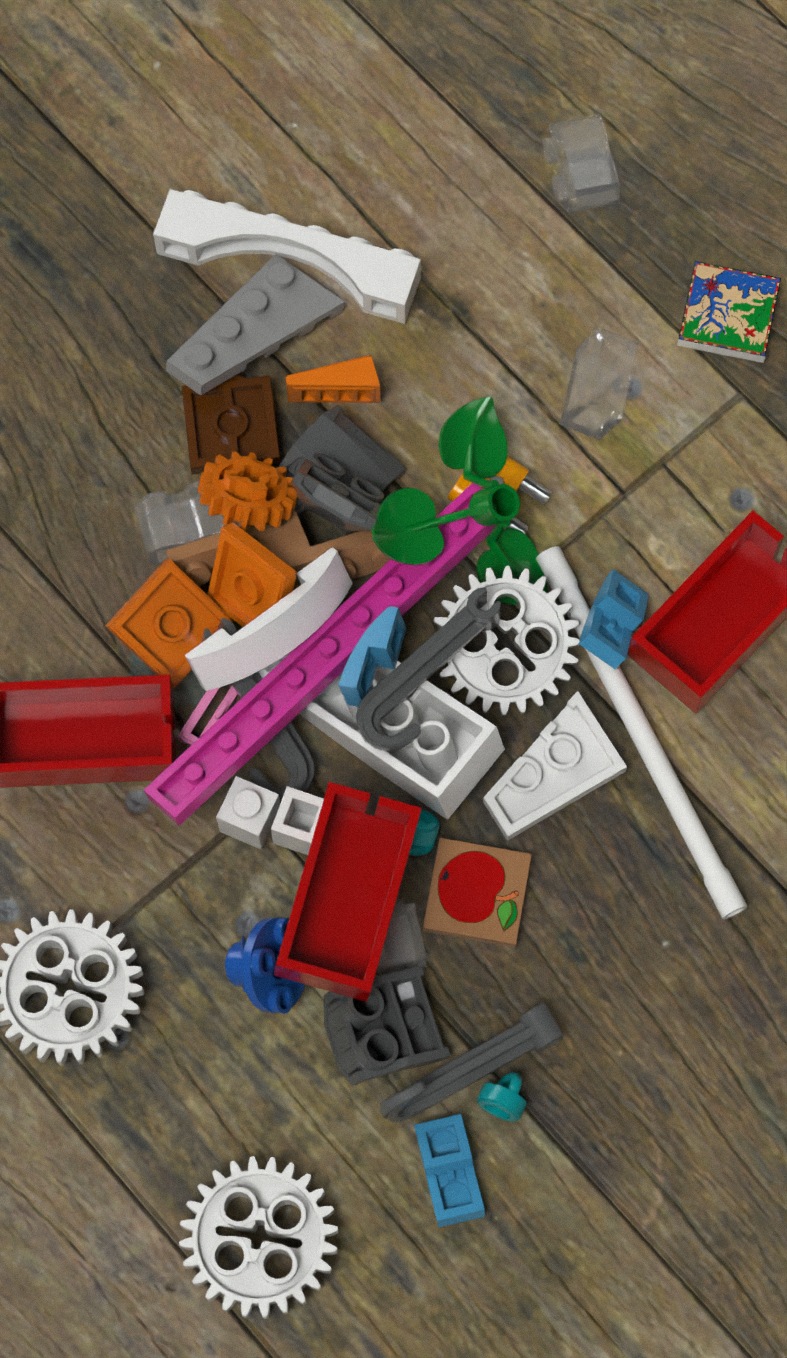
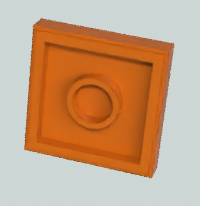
M232 522L221 528L208 596L229 617L244 627L293 591L297 571Z
M165 559L105 627L156 675H170L173 688H175L191 671L192 668L185 655L201 644V636L206 628L209 629L213 635L219 630L218 625L222 618L232 623L234 621L171 559Z

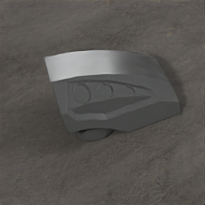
M339 405L321 414L292 445L279 466L287 468L286 477L294 478L305 459L311 460L315 453H321L331 457L345 469V475L341 479V482L348 486L354 477H360L373 483L382 492L394 480L400 479L406 473L405 467L388 451L366 435L345 415ZM339 529V530L342 531L345 535H348V534L351 532V531H343V530Z
M315 453L311 460L305 459L291 481L302 505L343 531L370 532L373 525L377 522L376 515L381 506L380 503L384 499L383 492L373 483L360 477H354L348 486L341 482L345 475V469L327 455Z
M422 966L375 976L367 1002L330 991L324 995L325 1029L337 1067L352 1086L387 1074L433 1064L451 1056L448 1047H443L421 979L424 976Z

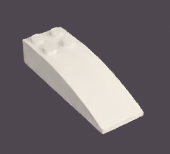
M291 652L258 671L262 679ZM397 661L396 667L401 664L399 661ZM377 667L371 690L394 669ZM342 673L299 713L346 750L447 820L505 750L497 726L427 680L379 724V730L386 736H394L414 723L420 725L421 734L412 743L399 750L384 751L375 749L364 741L357 727L356 713L358 707L347 705L338 686Z

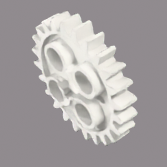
M505 566L502 578L496 579L492 569L486 568L485 582L480 583L471 574L468 576L470 590L465 591L457 585L453 587L458 601L453 603L443 600L441 605L450 614L448 618L435 617L434 623L439 627L444 626L467 605L469 595L478 588H487V603L479 609L482 611L489 610L496 600L501 597H511L519 605V614L512 620L505 621L500 619L496 626L504 634L513 631L517 635L513 642L515 647L535 665V670L532 672L528 671L510 649L497 650L495 645L498 638L491 630L482 631L487 641L482 650L479 652H468L462 648L447 661L448 666L439 675L441 679L451 676L457 679L451 688L453 694L463 688L469 691L465 702L468 706L479 697L483 699L482 709L484 713H487L492 703L495 702L499 703L502 716H506L509 703H515L519 712L523 714L526 711L527 699L531 698L538 707L543 706V698L540 692L545 690L549 694L556 696L559 692L553 683L554 679L568 682L571 678L562 669L563 664L573 665L578 662V659L567 653L568 648L579 646V639L568 636V631L576 628L579 623L576 620L564 619L563 615L571 609V603L559 606L555 603L561 591L559 587L549 593L543 591L546 582L545 576L539 578L533 585L528 582L529 569L525 568L519 579H513L510 566ZM532 630H543L549 635L551 646L547 652L536 654L527 648L525 637ZM500 661H508L514 664L518 671L517 680L508 686L496 683L492 677V668Z
M69 910L65 922H60L54 911H50L48 917L49 925L42 927L40 922L33 917L31 918L32 933L27 935L22 930L16 928L14 932L19 940L17 946L15 947L7 943H2L1 945L9 957L7 961L0 960V973H2V977H0V1009H5L0 1013V1026L12 1024L5 1034L10 1042L23 1036L19 1049L25 1055L37 1046V1058L40 1062L44 1063L52 1051L55 1052L56 1060L60 1066H64L68 1053H73L79 1064H84L85 1050L91 1048L94 1054L100 1058L103 1056L101 1042L106 1040L117 1047L119 1042L114 1031L117 1028L128 1032L132 1030L131 1025L124 1017L126 1014H140L141 1012L139 1006L131 1001V997L144 995V989L142 986L131 981L143 976V971L139 966H128L138 956L134 948L120 951L127 941L123 932L111 939L109 938L113 927L108 920L96 929L93 913L89 912L83 922L78 923L74 910ZM59 948L64 951L63 960L56 967L45 968L41 966V957L47 950ZM104 962L109 965L108 974L103 980L90 982L85 979V972L91 964ZM30 972L40 974L46 979L62 985H66L69 978H71L79 990L87 993L106 995L107 999L105 1002H98L73 990H67L64 997H62L55 985L42 981L28 980L27 974ZM37 992L45 993L48 996V1001L44 1009L36 1013L25 1011V1001L30 995ZM85 1006L93 1009L92 1019L87 1025L73 1027L69 1024L70 1015L76 1008Z
M252 1156L249 1159L248 1170L242 1172L237 1163L231 1161L230 1177L225 1178L217 1170H214L212 1173L217 1185L211 1189L206 1185L199 1184L197 1187L204 1200L202 1203L188 1201L186 1204L196 1216L195 1219L182 1220L180 1223L182 1228L192 1232V1237L179 1241V1246L182 1249L194 1251V1255L188 1257L183 1262L184 1267L191 1269L200 1268L201 1271L193 1278L192 1283L197 1287L209 1282L211 1285L205 1298L210 1302L220 1294L224 1295L222 1309L227 1313L236 1302L241 1303L243 1318H248L253 1305L259 1306L264 1319L269 1317L271 1304L277 1303L283 1314H288L287 1299L293 1296L302 1305L306 1304L302 1289L308 1286L316 1291H320L321 1286L314 1275L316 1272L330 1274L332 1268L322 1258L323 1255H334L338 1251L336 1246L325 1242V1238L338 1233L337 1226L324 1224L323 1220L329 1218L334 1213L333 1206L318 1207L317 1204L325 1196L324 1189H316L309 1193L307 1189L312 1180L311 1175L307 1173L296 1181L293 1179L295 1174V1165L293 1163L287 1165L284 1171L280 1173L277 1172L275 1157H270L264 1170L259 1169L255 1157ZM236 1197H245L253 1202L251 1215L242 1221H234L227 1216V1206ZM293 1205L301 1211V1219L294 1228L282 1229L274 1223L275 1213L280 1207ZM263 1225L267 1235L270 1237L299 1239L302 1241V1246L300 1248H292L275 1242L264 1241L260 1249H254L250 1239L218 1235L216 1230L218 1227L223 1226L246 1233H256L258 1226ZM228 1245H236L244 1251L242 1264L234 1270H224L218 1265L219 1252ZM276 1253L286 1254L292 1259L290 1273L281 1279L272 1278L265 1271L267 1260Z

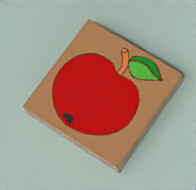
M439 838L423 931L516 948L532 854Z

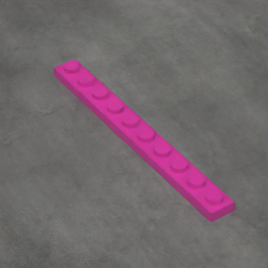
M472 483L436 517L469 508L471 497L477 491L482 490V488ZM472 517L438 526L444 539L443 550L430 562L420 565H405L390 559L347 599L318 630L287 655L144 789L147 798L180 826L343 672L356 644L367 628L389 606L398 607L401 616H403L487 537L495 525L482 526Z

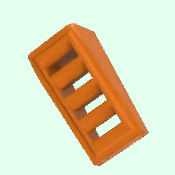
M369 355L290 374L285 377L289 402H381L380 383L372 356Z

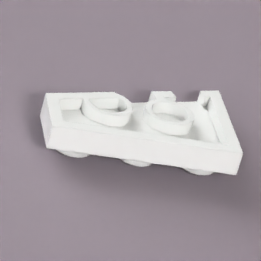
M577 691L559 715L542 730L540 736L522 757H519L483 797V803L508 841L626 772L627 766Z

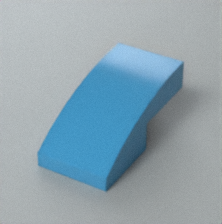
M613 569L607 575L593 602L581 633L579 645L613 669H616L627 657L632 631L644 620L649 594Z
M389 606L367 628L352 651L338 684L347 705L358 707L365 695L371 690L377 667L395 669L407 629L398 607Z
M461 1114L414 1125L438 1228L485 1217V1209Z

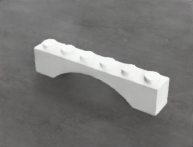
M169 190L153 233L157 254L194 265H201L218 258L241 254H277L280 257L299 261L316 268L335 280L353 297L364 313L403 324L406 323L421 279V259L415 258L408 251L379 248L359 237L347 239L333 235L325 228L316 225L304 227L290 223L286 218L277 214L261 215L248 211L238 203L226 202L222 204L208 200L202 194L190 190L184 192Z

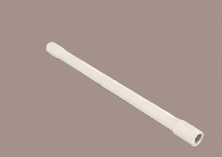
M559 546L551 547L540 553L536 557V561L546 577L551 590L558 587L561 589L558 596L561 604L571 603L572 607L567 612L570 620L578 621L579 625L574 629L580 639L590 608L578 587V581ZM585 649L701 871L704 884L722 919L730 918L742 912L748 906L730 871L723 865L620 666L613 669Z

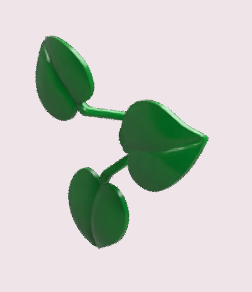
M480 398L461 406L450 415L441 428L438 445L441 459L447 467L454 470L464 469V479L484 489L473 494L469 508L436 518L435 505L426 493L416 488H403L394 491L386 497L376 515L377 522L371 530L372 539L378 549L388 558L405 565H420L430 562L443 550L444 539L438 526L472 517L482 526L495 525L486 539L490 549L483 552L477 561L478 581L480 583L486 581V568H491L496 579L502 578L505 566H510L513 579H519L525 568L529 569L528 582L534 585L539 578L544 576L536 561V557L539 554L534 544L527 535L517 529L508 528L503 530V528L510 525L509 520L513 519L519 512V496L511 486L499 484L497 480L488 481L485 479L496 475L506 463L508 448L504 430L495 411L493 398ZM545 582L543 591L548 593L547 582ZM507 596L496 600V602L500 601L506 605H518L516 600Z

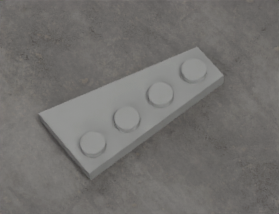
M275 254L167 360L166 372L201 396L245 370L247 363L261 355L266 358L279 350L281 343L295 335L299 337L314 329L317 322L327 316L332 319L343 312L345 301Z

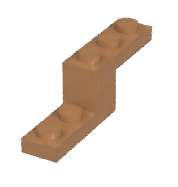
M295 509L292 511L289 520H281V525L278 528L266 523L264 531H259L255 526H248L245 532L292 567L297 573L332 547L338 551L351 580L379 571L390 560L374 543L371 531H358L310 547ZM220 533L165 550L167 558L171 559L197 586L209 583L211 581ZM297 575L293 590L301 585Z

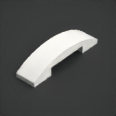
M330 548L297 573V577L301 585L231 636L221 628L185 655L203 689L208 691L220 688L266 668L294 650L323 625L341 604L352 585V581L336 549Z

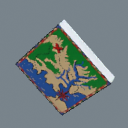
M695 261L677 346L764 363L781 278Z

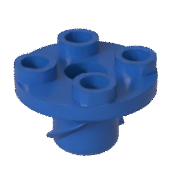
M268 917L261 920L251 930L247 940L245 936H242L240 942L233 944L226 955L225 971L229 981L235 986L243 987V991L247 993L252 1004L265 1013H288L300 998L305 984L274 976L276 962L289 918Z

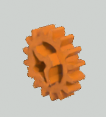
M236 451L232 452L231 459L229 460L219 454L216 456L215 463L206 462L204 472H201L197 492L201 493L200 504L209 505L208 514L210 516L221 514L224 516L222 524L228 525L232 521L239 522V527L244 531L248 526H255L259 531H264L266 523L275 528L280 527L282 519L289 520L291 518L298 495L291 484L293 478L286 477L287 468L285 466L274 468L272 467L273 459L271 458L261 462L257 460L255 453L250 452L248 456H240Z

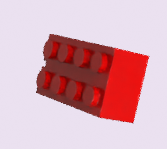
M754 510L746 516L641 626L630 640L627 655L695 714L702 709L787 618V547L784 550L780 564L774 560L779 553L784 536Z
M170 675L0 682V788L154 781L176 760V739L173 733L175 731V693Z
M329 782L276 962L274 976L367 1002L422 808L380 796L374 816L365 814L371 793Z

